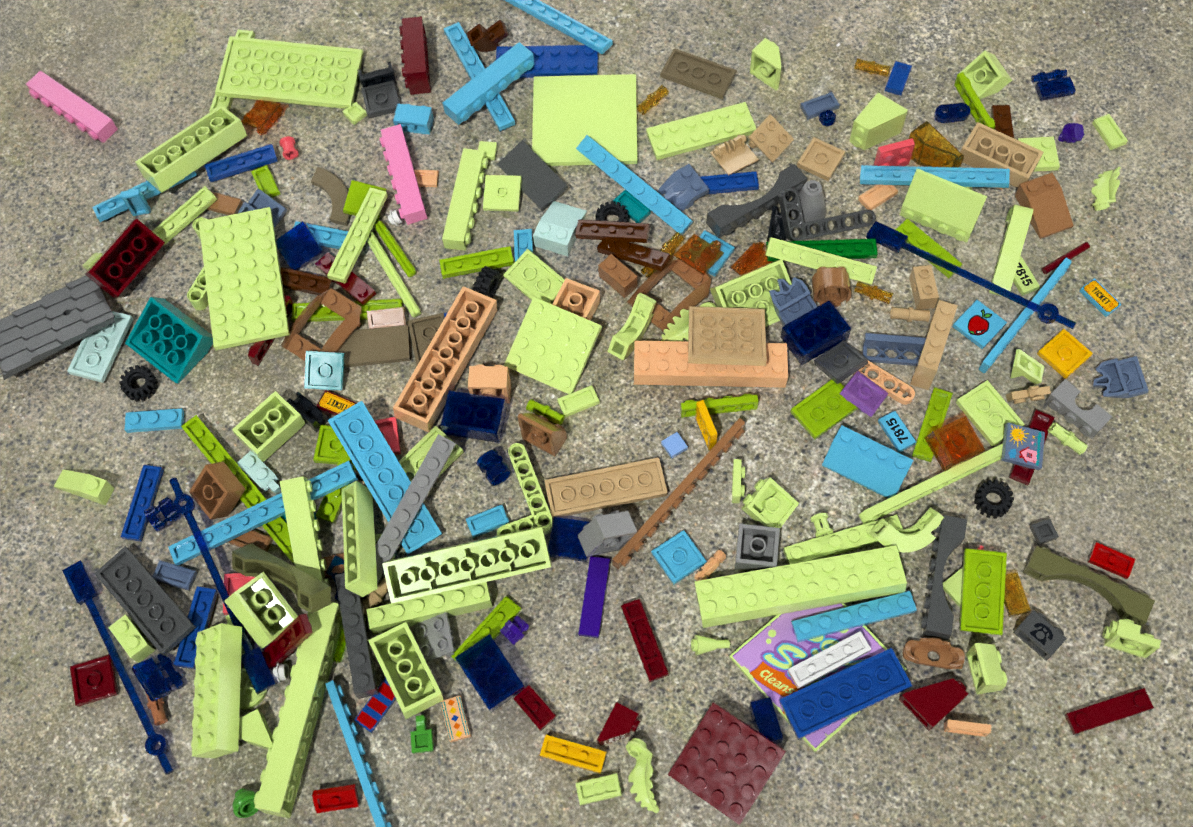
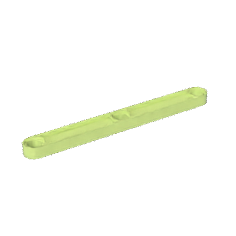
M1003 443L864 510L859 514V518L863 524L873 522L1001 460Z

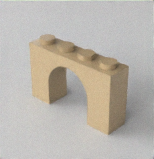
M942 300L938 301L910 385L929 391L938 370L958 305Z

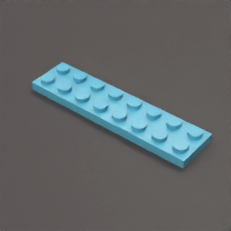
M360 401L332 417L328 422L389 523L411 481L363 401ZM424 503L401 542L407 555L442 535Z

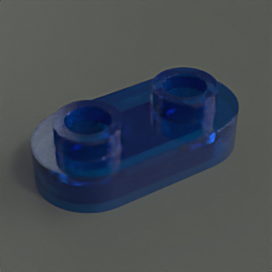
M965 103L940 105L935 110L934 118L940 123L965 121L969 117L970 107Z

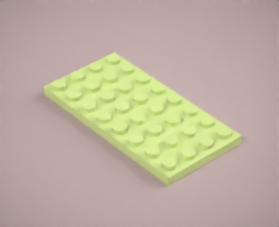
M230 36L215 93L217 96L346 109L351 107L354 101L359 78L358 70L361 68L364 53L362 49Z
M267 207L199 221L215 350L290 335L271 208Z

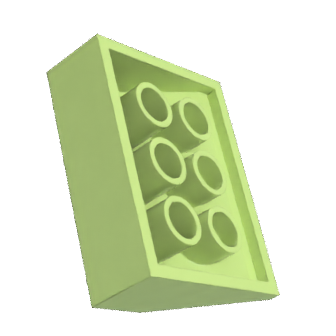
M917 168L899 215L905 219L908 218L920 223L924 227H930L939 233L947 234L956 240L967 243L978 221L987 196Z
M780 259L710 288L717 307L765 309V327L780 321L775 312L769 291H780L777 279H784L789 285L792 283L783 260Z

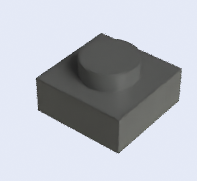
M1050 519L1030 526L1038 545L1056 540L1059 537Z

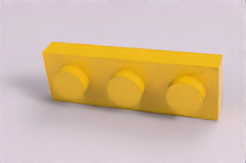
M545 735L540 751V757L599 774L602 772L607 752L549 735Z

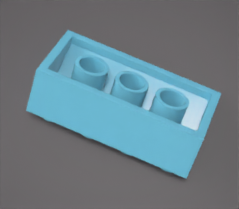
M841 425L822 466L889 499L899 491L914 460Z

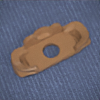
M935 637L920 638L919 641L909 640L903 648L904 659L916 664L945 669H962L965 661V654L962 649L951 647L950 642ZM931 651L936 652L939 655V660L933 662L929 660L927 654Z

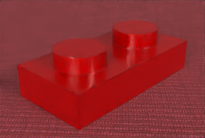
M1096 542L1089 556L1088 563L1128 579L1136 559Z
M355 784L314 790L312 793L316 813L359 807V798Z

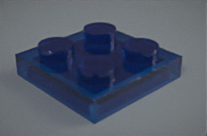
M304 221L276 240L277 248L292 270L298 271L324 252Z
M554 517L548 546L550 557L587 562L588 557H586L578 535L583 530V527L590 522Z

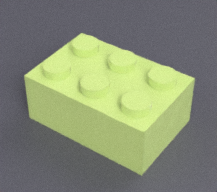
M275 391L234 427L232 431L249 450L264 462L306 423L302 416Z

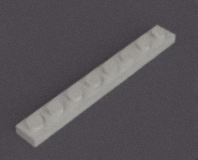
M439 434L375 546L377 583L380 582L384 574L382 563L390 561L394 557L456 446V443Z

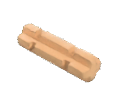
M717 550L714 556L704 564L701 571L695 574L694 579L696 581L707 579V576L709 577L719 564L726 559V554L721 550Z

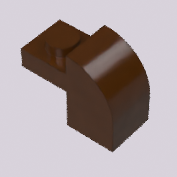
M498 20L488 29L478 24L466 33L471 46L480 52L496 50L497 46H499L498 43L509 35L502 20Z

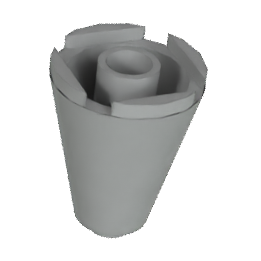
M807 181L798 193L804 222L823 219L826 216L827 208L822 186L818 181ZM790 210L791 216L795 218V212Z

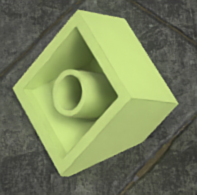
M765 38L752 50L750 73L777 91L781 74L779 47L774 42Z
M987 51L982 52L960 72H964L965 76L970 79L971 86L979 99L998 93L1012 81L996 56Z
M975 643L966 653L976 694L1001 691L1006 687L1007 676L1001 669L1000 663L1002 659L1000 652L996 651L995 645Z

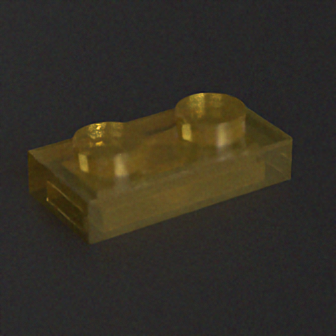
M1018 572L1006 574L1004 604L1009 617L1026 614L1031 611Z

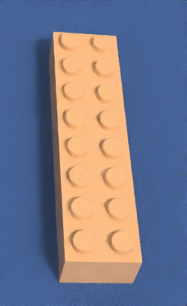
M464 286L462 287L393 407L395 418L430 432L497 312V301Z
M635 341L634 385L786 388L788 380L787 343H766V366L688 363V342Z

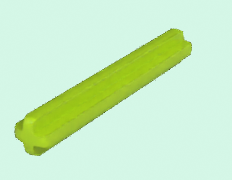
M382 221L376 222L374 224L376 231L408 277L416 275V269Z

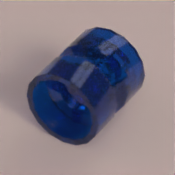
M496 449L487 451L476 462L481 472H486L485 478L491 486L503 483L512 474V470L506 462H502L503 458Z
M169 496L159 501L158 506L153 505L144 510L145 516L156 532L167 527L168 522L174 523L182 518ZM162 512L165 517L161 518L158 513Z

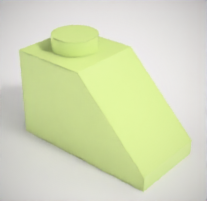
M256 709L239 718V740L242 739L248 744L267 750L272 748L274 742L273 735L261 711Z

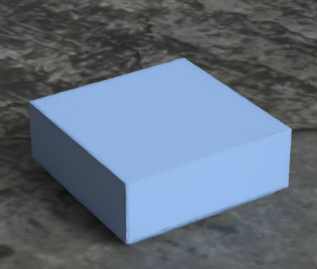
M678 432L661 441V445L671 459L688 449V446Z

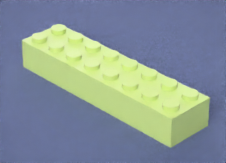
M543 526L382 563L391 604L552 566Z

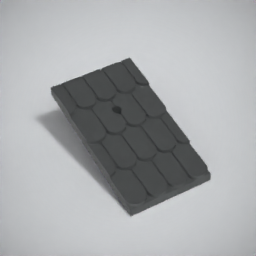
M85 275L65 284V287L43 296L41 300L13 311L11 315L0 319V371L4 380L115 322L114 315L100 287Z

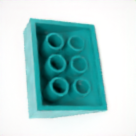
M150 297L125 344L176 384H179L208 353L213 344V337L211 333L166 299Z

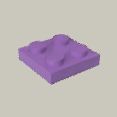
M859 371L854 374L840 393L847 401L854 404L870 417H872L889 394Z

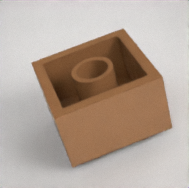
M224 462L205 465L189 493L209 519L213 520L229 516L246 489Z

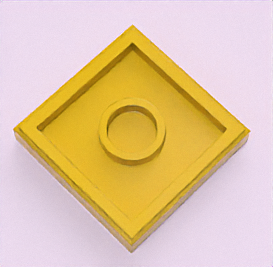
M1063 329L1041 348L1037 355L1063 378L1067 379L1093 353L1068 331Z
M704 400L696 403L695 419L708 450H711L717 443L718 433Z

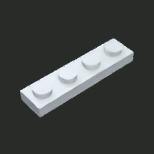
M860 631L789 668L788 673L797 689H800L870 652L871 648Z

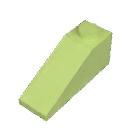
M62 470L54 485L57 489L105 506L115 489L107 480L69 470Z

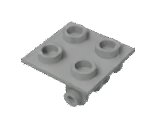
M447 612L413 625L416 643L426 662L444 655L451 657L456 651L453 645L454 637L451 635L453 632L450 630V619Z

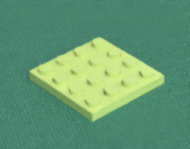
M533 297L504 366L567 394H572L602 326Z

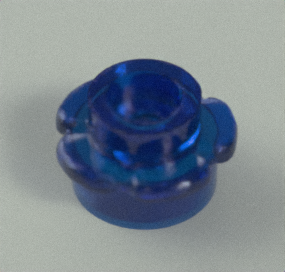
M825 110L820 113L819 121L823 126L834 124L836 114L832 110Z

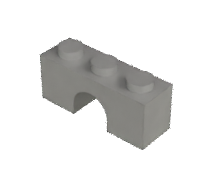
M1065 379L1050 394L1046 403L1049 404L1052 410L1064 416L1067 422L1079 428L1083 435L1093 439L1113 416L1097 404L1090 410L1080 409L1076 405L1075 399L1081 391Z

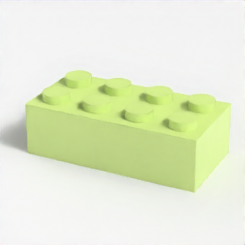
M406 622L368 640L405 719L444 700Z

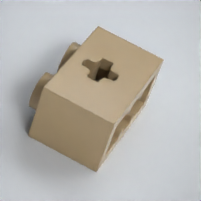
M932 265L913 267L909 280L916 309L935 308L939 295Z

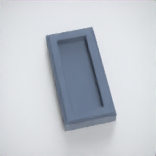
M832 92L800 104V108L807 120L839 109L840 106Z
M159 560L153 577L158 582L190 591L198 573L195 570Z

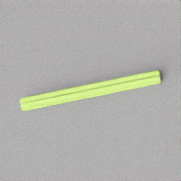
M370 232L366 240L411 316L414 318L421 314L419 307L373 232Z

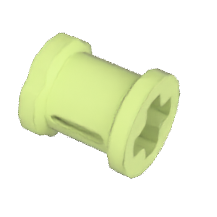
M819 513L810 518L816 529V538L833 533L828 524L827 513Z

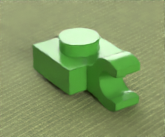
M424 715L416 716L417 731L410 732L412 754L434 752L432 729L426 730L427 724Z

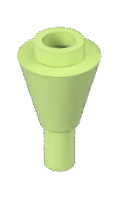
M695 635L694 639H691V650L695 652L696 656L719 648H730L729 640H716Z

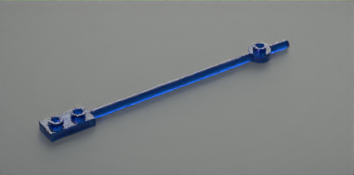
M875 221L867 233V239H876V243L896 253H899L901 249H905L1037 312L1039 320L1043 323L1050 324L1056 321L1071 329H1074L1077 324L1059 315V310L1055 305L1047 303L1040 306L907 243V235Z
M172 478L169 482L176 495L173 507L178 514L185 516L233 625L242 627V646L245 654L241 655V660L255 692L259 694L275 686L276 682L260 647L253 649L243 625L224 602L229 597V594L193 516L192 511L195 508V502L191 496L183 493L177 478ZM182 501H187L184 506H180Z
M80 560L62 571L79 605L86 604L148 736L145 742L147 753L158 758L165 775H168L174 771L165 753L168 749V740L164 736L156 734L94 603L93 598L98 596V592L84 563ZM157 743H161L159 749H155Z

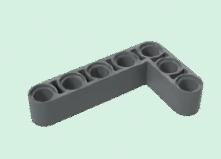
M787 188L782 190L778 196L785 235L790 241H800L872 225L876 220V215L872 210H861L804 222L798 191L794 188ZM787 192L791 193L792 200L790 202L787 201L785 198V194ZM790 210H793L795 212V218L793 220L789 218ZM864 213L868 216L866 223L862 220ZM846 217L851 220L849 227L845 225ZM829 221L833 222L834 227L832 230H829L827 227ZM812 224L816 227V232L814 234L810 232V226ZM794 228L799 231L797 238L792 235Z

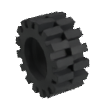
M611 201V204L605 202V206L601 204L595 215L597 221H606L605 218L607 216L616 215L619 217V220L616 222H628V211L624 205L620 207L619 202L616 205L614 201Z
M484 266L478 273L479 276L476 277L477 280L474 282L473 290L493 298L501 281V272Z
M135 365V369L131 366L129 367V372L125 370V376L121 375L120 377L123 381H119V384L121 385V390L130 400L139 402L141 399L146 401L145 397L150 399V394L156 393L154 389L158 388V381L149 368L142 365L140 368L139 365ZM144 378L145 383L142 387L137 389L132 387L136 380Z
M998 480L984 482L974 497L976 498L974 500V504H977L976 509H981L980 514L982 515L986 513L987 518L993 516V519H996L998 516L1002 517L1009 511L1014 501V497H1012L1013 492L1008 491L1010 487L1008 485L1004 487V482L1002 481L998 484ZM996 493L999 495L1001 504L996 506L990 504L986 498L987 494Z

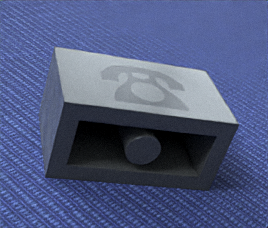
M1034 610L1013 632L1045 661L1067 639L1058 627H1053L1047 622L1043 614Z

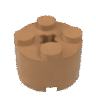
M820 267L816 270L817 272L812 277L815 302H819L822 307L833 308L841 306V302L845 300L846 302L850 300V279L845 267Z

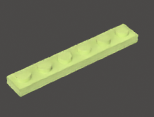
M370 187L327 274L328 279L346 283L388 197L386 191Z
M772 237L769 238L765 256L782 259L783 261L816 270L820 267H845L849 274V279L871 285L877 266Z
M898 515L883 518L894 528L903 529ZM880 520L784 547L783 551L788 565L823 559L878 543L869 532Z

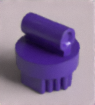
M1067 123L1060 133L1058 140L1060 142L1066 141L1067 143L1081 141L1085 135L1083 125Z
M516 616L513 622L508 620L500 632L515 645L525 636L522 632L527 631L529 625L520 616Z

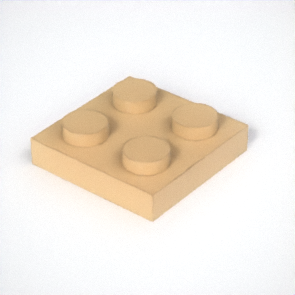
M813 137L799 159L797 167L829 182L845 156V151Z

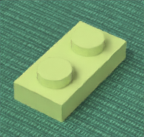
M739 459L733 460L732 503H740V498L744 497L745 485H741V478H745V467L741 466L742 460Z

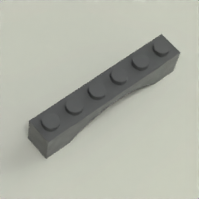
M793 164L780 171L775 185L764 196L741 205H721L707 213L706 224L718 238L724 235L727 236L734 229L743 227L751 219H757L765 211L772 210L773 206L779 204L778 196L782 190L794 188L799 193L807 182V177ZM787 192L785 194L787 201L792 196L791 193Z
M942 515L944 517L939 527L934 529V532L937 533V539H934L932 543V551L935 553L934 558H931L929 563V570H932L931 577H928L926 589H929V594L924 599L923 608L926 609V615L922 616L920 628H923L924 636L948 640L952 634L954 614L949 608L944 595L943 571L949 555L965 539L967 519Z
M345 573L335 575L354 694L358 699L378 695L377 679L365 627L362 597L345 588Z

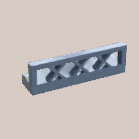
M865 333L862 355L868 361L874 363L916 366L926 338ZM867 348L875 349L879 354L875 357L867 356ZM888 350H892L898 356L889 358L885 353ZM913 352L917 357L914 360H909L904 354Z

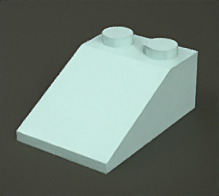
M553 201L540 219L533 234L535 247L569 256L576 240L575 232L578 219L584 220L587 211Z

